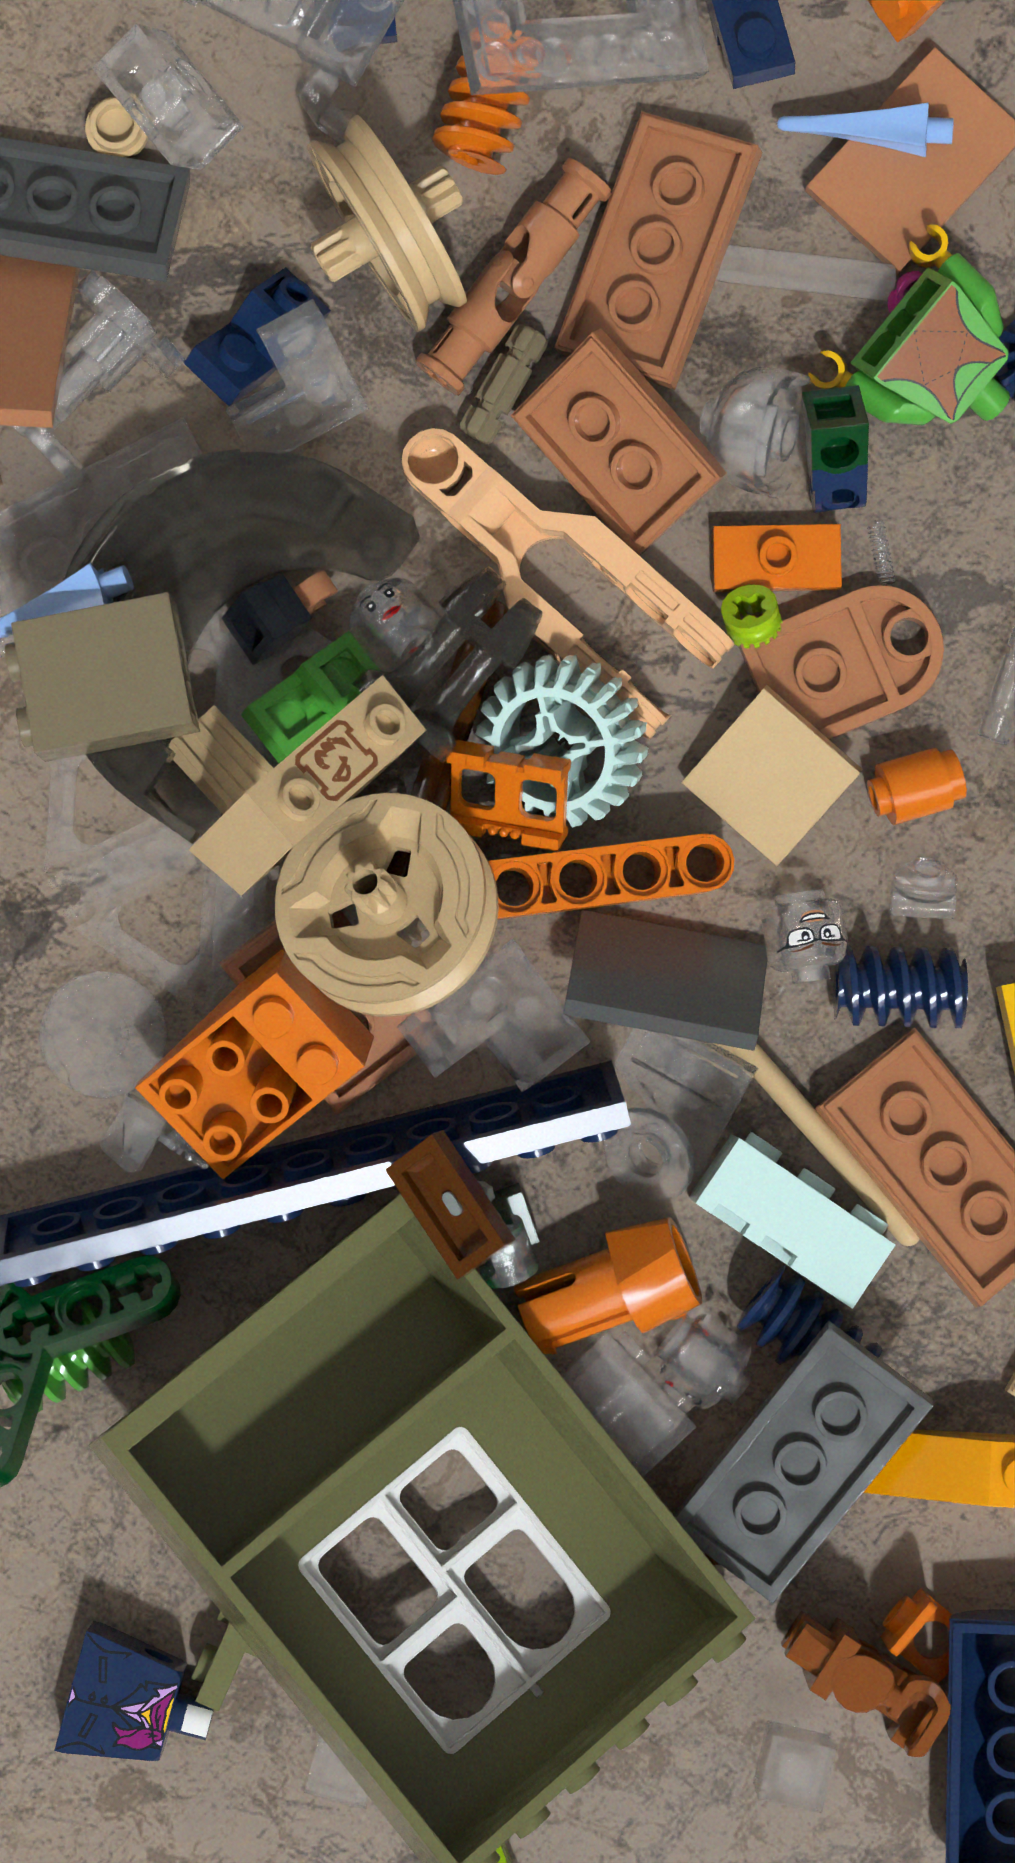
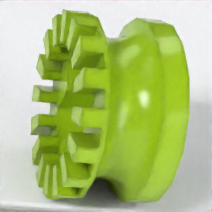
M748 584L736 588L723 600L721 606L722 617L727 635L734 641L735 645L740 646L743 644L744 648H750V644H754L755 648H759V643L764 642L767 645L770 643L769 638L776 639L778 636L777 631L781 632V623L783 622L775 594L769 588L762 585ZM746 612L751 614H754L756 612H762L763 614L758 618L752 615H748L741 620L740 614H742L743 616L747 615Z

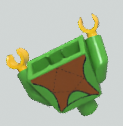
M930 224L927 225L926 231L938 241L940 249L934 254H923L919 251L917 245L910 241L909 255L918 266L927 269L851 361V364L859 371L854 374L850 373L845 359L840 354L828 350L821 351L820 353L836 361L838 374L835 379L830 382H823L819 377L808 372V376L815 386L822 389L859 385L866 412L882 422L925 425L937 416L953 424L960 419L968 408L982 420L988 421L1003 411L1010 398L1009 391L993 378L1005 364L1009 355L1008 350L999 339L1004 326L994 287L960 253L952 255L947 250L948 237L944 229L938 225ZM936 266L939 270L936 272L929 267Z

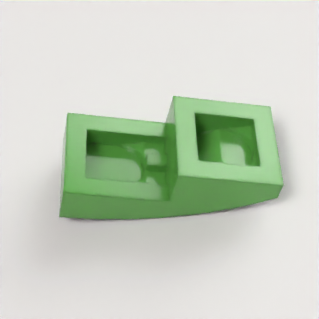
M348 631L302 663L294 674L248 705L241 713V716L277 762L280 763L382 675L385 678L386 676L352 633Z

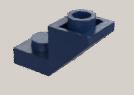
M285 267L252 289L230 323L197 344L184 361V364L230 407L263 384L326 319L331 310L313 294L306 283L299 280Z

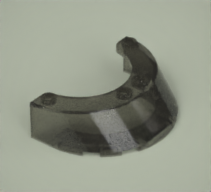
M240 449L216 451L188 458L187 463L167 470L153 479L148 477L123 494L102 514L87 533L74 554L63 580L89 563L97 571L103 568L104 573L124 565L131 576L134 589L114 597V602L168 592L177 604L187 663L189 665L192 652L206 625L218 610L245 588L273 575L305 569L337 571L355 575L365 580L380 581L392 576L402 566L420 540V535L413 516L336 467L314 458L282 451V454L272 452H241ZM175 737L85 754L97 771L118 792L191 846L223 815L173 760L176 753L168 746Z

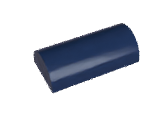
M989 1609L959 1612L950 1616L948 1701L951 1706L948 1718L946 1863H1015V1610Z

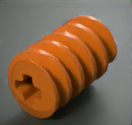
M477 29L469 32L465 38L464 46L469 54L461 56L457 62L456 69L461 78L453 80L449 86L448 93L453 102L443 106L440 117L445 126L435 130L432 140L434 145L443 154L455 162L481 173L499 175L504 174L507 169L492 159L493 152L511 153L515 146L511 141L500 135L501 129H519L522 125L521 119L507 110L508 106H526L530 101V97L515 86L516 82H534L538 76V73L533 68L523 63L524 58H543L546 51L542 45L516 33L492 29Z

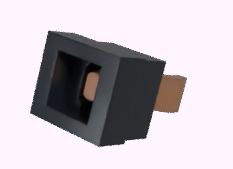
M325 570L310 576L294 588L291 587L283 573L264 583L261 581L242 591L221 619L251 664L255 665L273 655L279 646L296 638L312 619L311 614L327 605L325 599L336 594L338 590Z

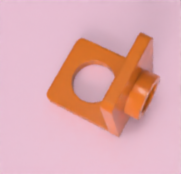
M920 1588L912 1599L906 1595L895 1604L883 1621V1626L886 1630L880 1638L896 1657L899 1654L902 1655L924 1675L931 1676L938 1682H941L949 1672V1649L943 1655L936 1658L925 1657L916 1650L914 1637L926 1622H940L950 1631V1616L952 1615V1613Z

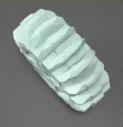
M545 655L536 661L535 668L529 662H523L513 670V678L504 676L494 685L496 696H490L485 700L481 712L488 719L483 720L477 726L475 735L488 741L489 743L486 745L494 746L495 754L504 751L525 755V759H530L534 753L571 759V769L568 772L566 819L573 828L581 826L587 820L588 814L595 821L604 818L610 812V804L620 806L629 797L627 786H635L642 777V771L636 764L641 763L648 754L649 748L635 741V739L641 737L646 732L647 722L629 719L628 715L638 706V698H627L621 702L615 693L622 686V678L614 677L605 685L599 680L601 663H592L581 673L577 655H568L561 661L559 666L552 655ZM537 698L540 711L535 715L537 728H534L527 736L520 737L519 725L522 710L527 701ZM575 704L582 708L592 719L583 716L576 709ZM557 732L560 734L558 741L565 737L569 744L574 745L567 750L564 748L565 742L559 745L555 738H548ZM604 746L605 762L599 779L585 783L583 771L588 767L586 755L590 754L596 747ZM488 774L486 783L495 784L494 777ZM524 780L522 801L525 802L524 810L528 813L536 814L542 809L544 816H556L557 791L555 787L549 783Z

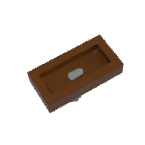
M444 1130L431 1134L385 1169L457 1280L473 1272L516 1240L491 1203L495 1198L493 1187L485 1181H477Z

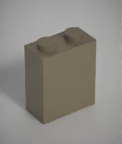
M168 592L11 623L14 642L5 644V658L12 682H22L26 707L16 709L18 730L23 746H33L34 753L43 761L49 762L200 732L178 608Z

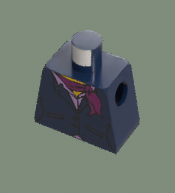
M93 1621L85 1634L54 1751L66 1754L159 1761L165 1749L169 1731L206 1740L214 1710L195 1702L197 1697L180 1693L187 1667L185 1661L109 1625Z

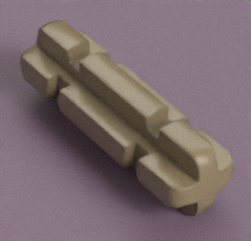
M521 324L515 326L505 343L509 351L506 356L502 353L499 354L475 396L479 401L476 408L470 405L462 418L460 429L473 440L483 444L493 442L503 424L498 420L502 413L508 416L533 372L528 368L530 363L533 361L537 364L546 350L548 340L534 328Z

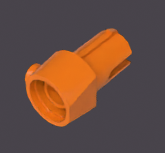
M671 1217L605 1232L608 1244L607 1249L515 1282L514 1290L518 1298L524 1297L526 1300L525 1303L518 1305L522 1321L529 1337L543 1354H557L556 1348L630 1321H634L641 1333H646L670 1320L683 1317L688 1311L702 1304L701 1289L691 1257L682 1235Z

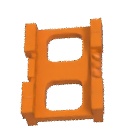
M457 740L454 745H451L447 750V763H451L450 815L460 823L470 836L482 838L486 833V829H488L490 835H495L499 831L501 837H506L510 833L512 839H517L522 835L521 845L557 852L560 850L568 836V826H566L567 788L571 759L534 753L530 759H525V755L504 751L495 754L494 746ZM470 769L487 772L494 777L495 805L486 806L464 800L461 793L462 770ZM524 780L549 783L555 787L557 791L556 816L536 815L524 810L522 806Z

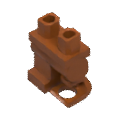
M801 1611L781 1641L782 1647L786 1649L784 1652L785 1657L804 1668L803 1674L810 1691L825 1701L833 1691L836 1700L845 1709L855 1713H867L874 1709L878 1710L892 1720L886 1729L890 1740L903 1748L908 1756L924 1757L948 1721L951 1705L935 1678L917 1675L872 1644L859 1639L854 1628L838 1617L829 1629Z

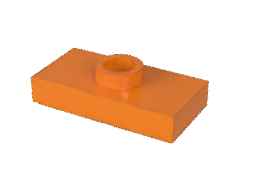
M841 524L713 526L712 528L713 592H732L736 588L748 584L762 585L771 591L840 590L842 588Z

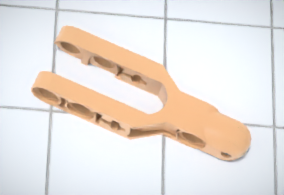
M430 428L418 432L409 439L403 449L401 461L405 478L457 530L498 565L506 605L509 609V618L559 663L568 655H577L581 673L592 663H601L599 680L605 685L614 677L622 678V686L615 694L621 702L627 698H638V706L628 716L630 720L647 722L646 732L642 736L650 740L655 735L656 729L660 725L663 726L671 716L646 698L631 682L632 677L623 669L620 671L616 670L600 657L583 639L584 634L521 579L520 566L526 552L539 542L549 539H563L691 654L712 669L722 660L723 654L729 652L734 646V642L597 517L539 510L459 438L444 429Z

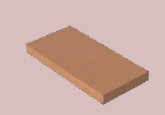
M641 112L554 348L559 354L569 357L592 332L602 328L648 382L676 389L763 152L759 145Z
M0 255V425L53 428L80 268Z
M914 1027L897 1039L814 1109L889 1199L975 1308L981 1307L1015 1278V1150Z

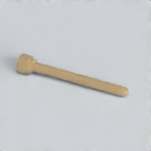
M706 1042L712 1050L719 1048L726 1056L732 1053L873 1214L889 1225L887 1227L888 1231L900 1244L913 1246L918 1243L919 1237L810 1102L757 1043L755 1050L751 1051Z

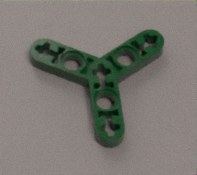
M148 1255L136 1257L32 1296L22 1287L15 1286L14 1282L0 1286V1385L7 1380L18 1379L23 1382L24 1386L23 1394L14 1406L0 1409V1451L2 1452L0 1456V1487L9 1484L17 1476L22 1466L54 1359L157 1322L170 1315L176 1308L181 1296L180 1284L174 1273L162 1260ZM153 1277L157 1282L152 1290L154 1297L143 1300L139 1295L144 1291L143 1281ZM114 1289H118L123 1297L119 1298L124 1306L122 1311H120V1307L111 1293ZM93 1296L102 1299V1312L94 1322L83 1326L73 1324L72 1313L75 1306L81 1300ZM54 1311L59 1324L63 1328V1332L59 1334L52 1327V1325L57 1324L51 1316V1313ZM32 1322L36 1328L31 1331V1342L22 1345L17 1339L23 1335L22 1325Z

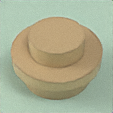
M113 96L99 101L90 110L86 119L85 132L90 146L96 153L133 158L142 151L148 141L149 123L145 112L136 102L126 97Z

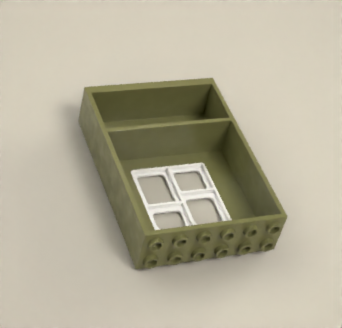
M401 1194L386 1202L88 1445L421 1863H497L501 1857L495 1851L514 1833L521 1839L537 1829L551 1814L546 1807L551 1800L564 1789L569 1794H572L591 1781L600 1771V1767L595 1762L614 1744L619 1750H622L638 1739L650 1725L645 1717L663 1701L667 1706H671L685 1697L698 1683L693 1674L711 1658L716 1663H719L732 1655L747 1639L741 1631L756 1619L476 1269L470 1274L458 1280L456 1279ZM448 1450H457L465 1457L493 1492L497 1505L488 1517L448 1550H441L432 1543L400 1502V1493L409 1482ZM371 1517L379 1519L437 1592L435 1604L394 1640L385 1645L378 1644L373 1640L321 1575L318 1567L320 1558L364 1520ZM513 1530H521L530 1538L565 1582L573 1597L574 1615L571 1626L560 1641L548 1648L529 1649L515 1643L504 1633L465 1583L464 1575L466 1570ZM459 1623L469 1630L487 1653L493 1665L495 1683L490 1699L480 1711L468 1718L449 1719L437 1715L425 1705L406 1681L404 1668L411 1659L448 1627Z

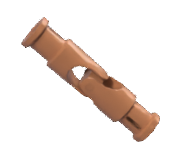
M571 158L565 161L562 165L564 172L562 177L543 202L535 201L506 239L500 252L490 260L465 293L467 303L453 309L447 317L450 325L428 354L420 353L416 358V365L451 393L458 396L465 388L464 378L484 352H493L535 296L545 278L555 270L580 235L577 229L598 201L606 202L611 195L609 186L580 162ZM501 287L509 293V296L506 300L495 306L497 288Z

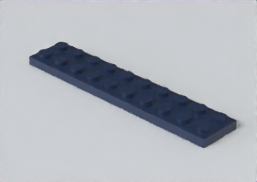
M611 1060L260 1149L224 1179L205 1163L0 1215V1286L14 1282L15 1286L28 1287L47 1280L52 1275V1272L76 1266L81 1271L95 1270L110 1264L115 1259V1256L139 1250L144 1255L158 1254L176 1246L178 1240L202 1234L208 1239L221 1238L239 1230L241 1224L265 1218L271 1223L284 1222L302 1214L304 1208L328 1202L334 1207L351 1205L364 1199L367 1192L391 1186L392 1189L398 1191L385 1169L431 1134L444 1130L472 1174L487 1169L492 1165V1161L513 1155H518V1157L524 1159L546 1155L555 1149V1145L576 1139L587 1143L603 1141L616 1135L618 1129L631 1126L626 1102Z

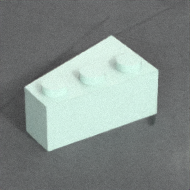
M750 1132L745 1141L731 1134L689 1198L707 1212L713 1214L756 1245L762 1247L853 1309L895 1247L894 1243L882 1236L889 1225L859 1204H856L851 1213L832 1202L829 1198L836 1190L834 1187L806 1168L802 1169L798 1177L791 1174L776 1163L783 1153L754 1133Z

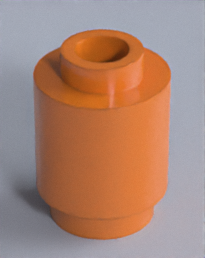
M934 747L876 764L875 778L867 780L868 794L875 814L878 817L886 815L892 825L952 809L954 801L964 799L967 795L964 773L960 761L952 749L939 752Z

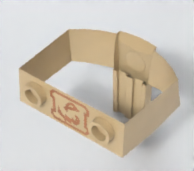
M382 675L273 768L220 710L213 705L198 719L200 732L173 738L166 750V753L223 814L189 851L242 896L286 859L291 848L344 802L352 800L426 731L425 727Z

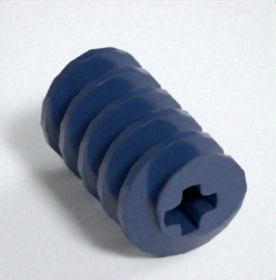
M840 946L834 965L833 1008L835 1020L841 1007H847L853 1026H859L866 1008H872L878 1026H885L891 1010L898 1009L904 1027H911L917 1010L921 1009L925 1012L929 1027L936 1028L943 1010H949L955 1028L962 1029L966 1018L968 998L967 963L964 958L961 966L959 965L953 948H943L934 966L928 948L925 947L916 949L911 963L908 965L902 947H891L883 964L876 946H866L859 964H857L851 946Z
M786 1265L782 1266L754 1295L742 1312L737 1324V1328L740 1331L757 1322L763 1326L756 1345L760 1348L776 1339L782 1342L775 1360L779 1365L795 1356L799 1358L828 1321L840 1329L844 1318L843 1312L838 1308L819 1316L825 1300L824 1295L819 1291L800 1299L805 1285V1279L800 1274L793 1275L780 1282ZM858 1325L843 1330L844 1333L860 1344L863 1331ZM877 1342L864 1346V1348L878 1358L883 1351Z

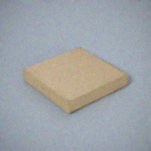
M766 685L681 783L773 864L778 866L858 777L863 769Z

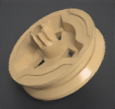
M354 115L348 120L344 143L335 147L332 144L313 140L307 144V150L312 163L344 224L312 242L310 248L325 275L332 282H336L360 266L368 263L408 324L416 332H419L426 327L430 304L437 300L456 307L467 303V297L460 278L432 226V223L461 206L463 197L453 178L449 175L446 168L442 166L434 168L408 184L372 129L359 115Z
M399 793L370 794L341 804L291 848L281 869L275 895V918L279 937L287 955L296 968L321 992L337 1004L358 1013L384 1017L402 1016L425 1010L442 1002L460 989L476 972L490 948L497 926L499 910L498 891L492 868L480 847L469 836L467 831L454 817L439 806L415 796ZM397 850L411 853L408 875L406 877L389 874L386 871ZM355 904L359 923L354 926L334 928L332 914ZM427 929L430 936L420 946L414 948L411 945L412 940L422 941L420 933Z

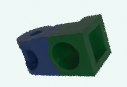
M859 385L802 392L808 486L813 512L865 507L867 503L869 421Z

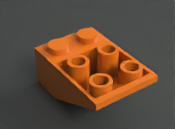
M282 948L229 993L137 1082L135 1088L207 1164L224 1179L365 1067L374 1035L349 1009L328 998L296 968L285 949Z

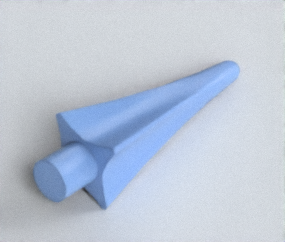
M929 102L844 114L782 116L778 119L777 126L782 131L842 138L926 157L927 143L952 144L954 118L929 117Z
M91 563L87 564L53 588L1 617L0 639L13 635L12 622L114 603V597L134 589L127 568L122 565L104 573L103 568L97 571Z

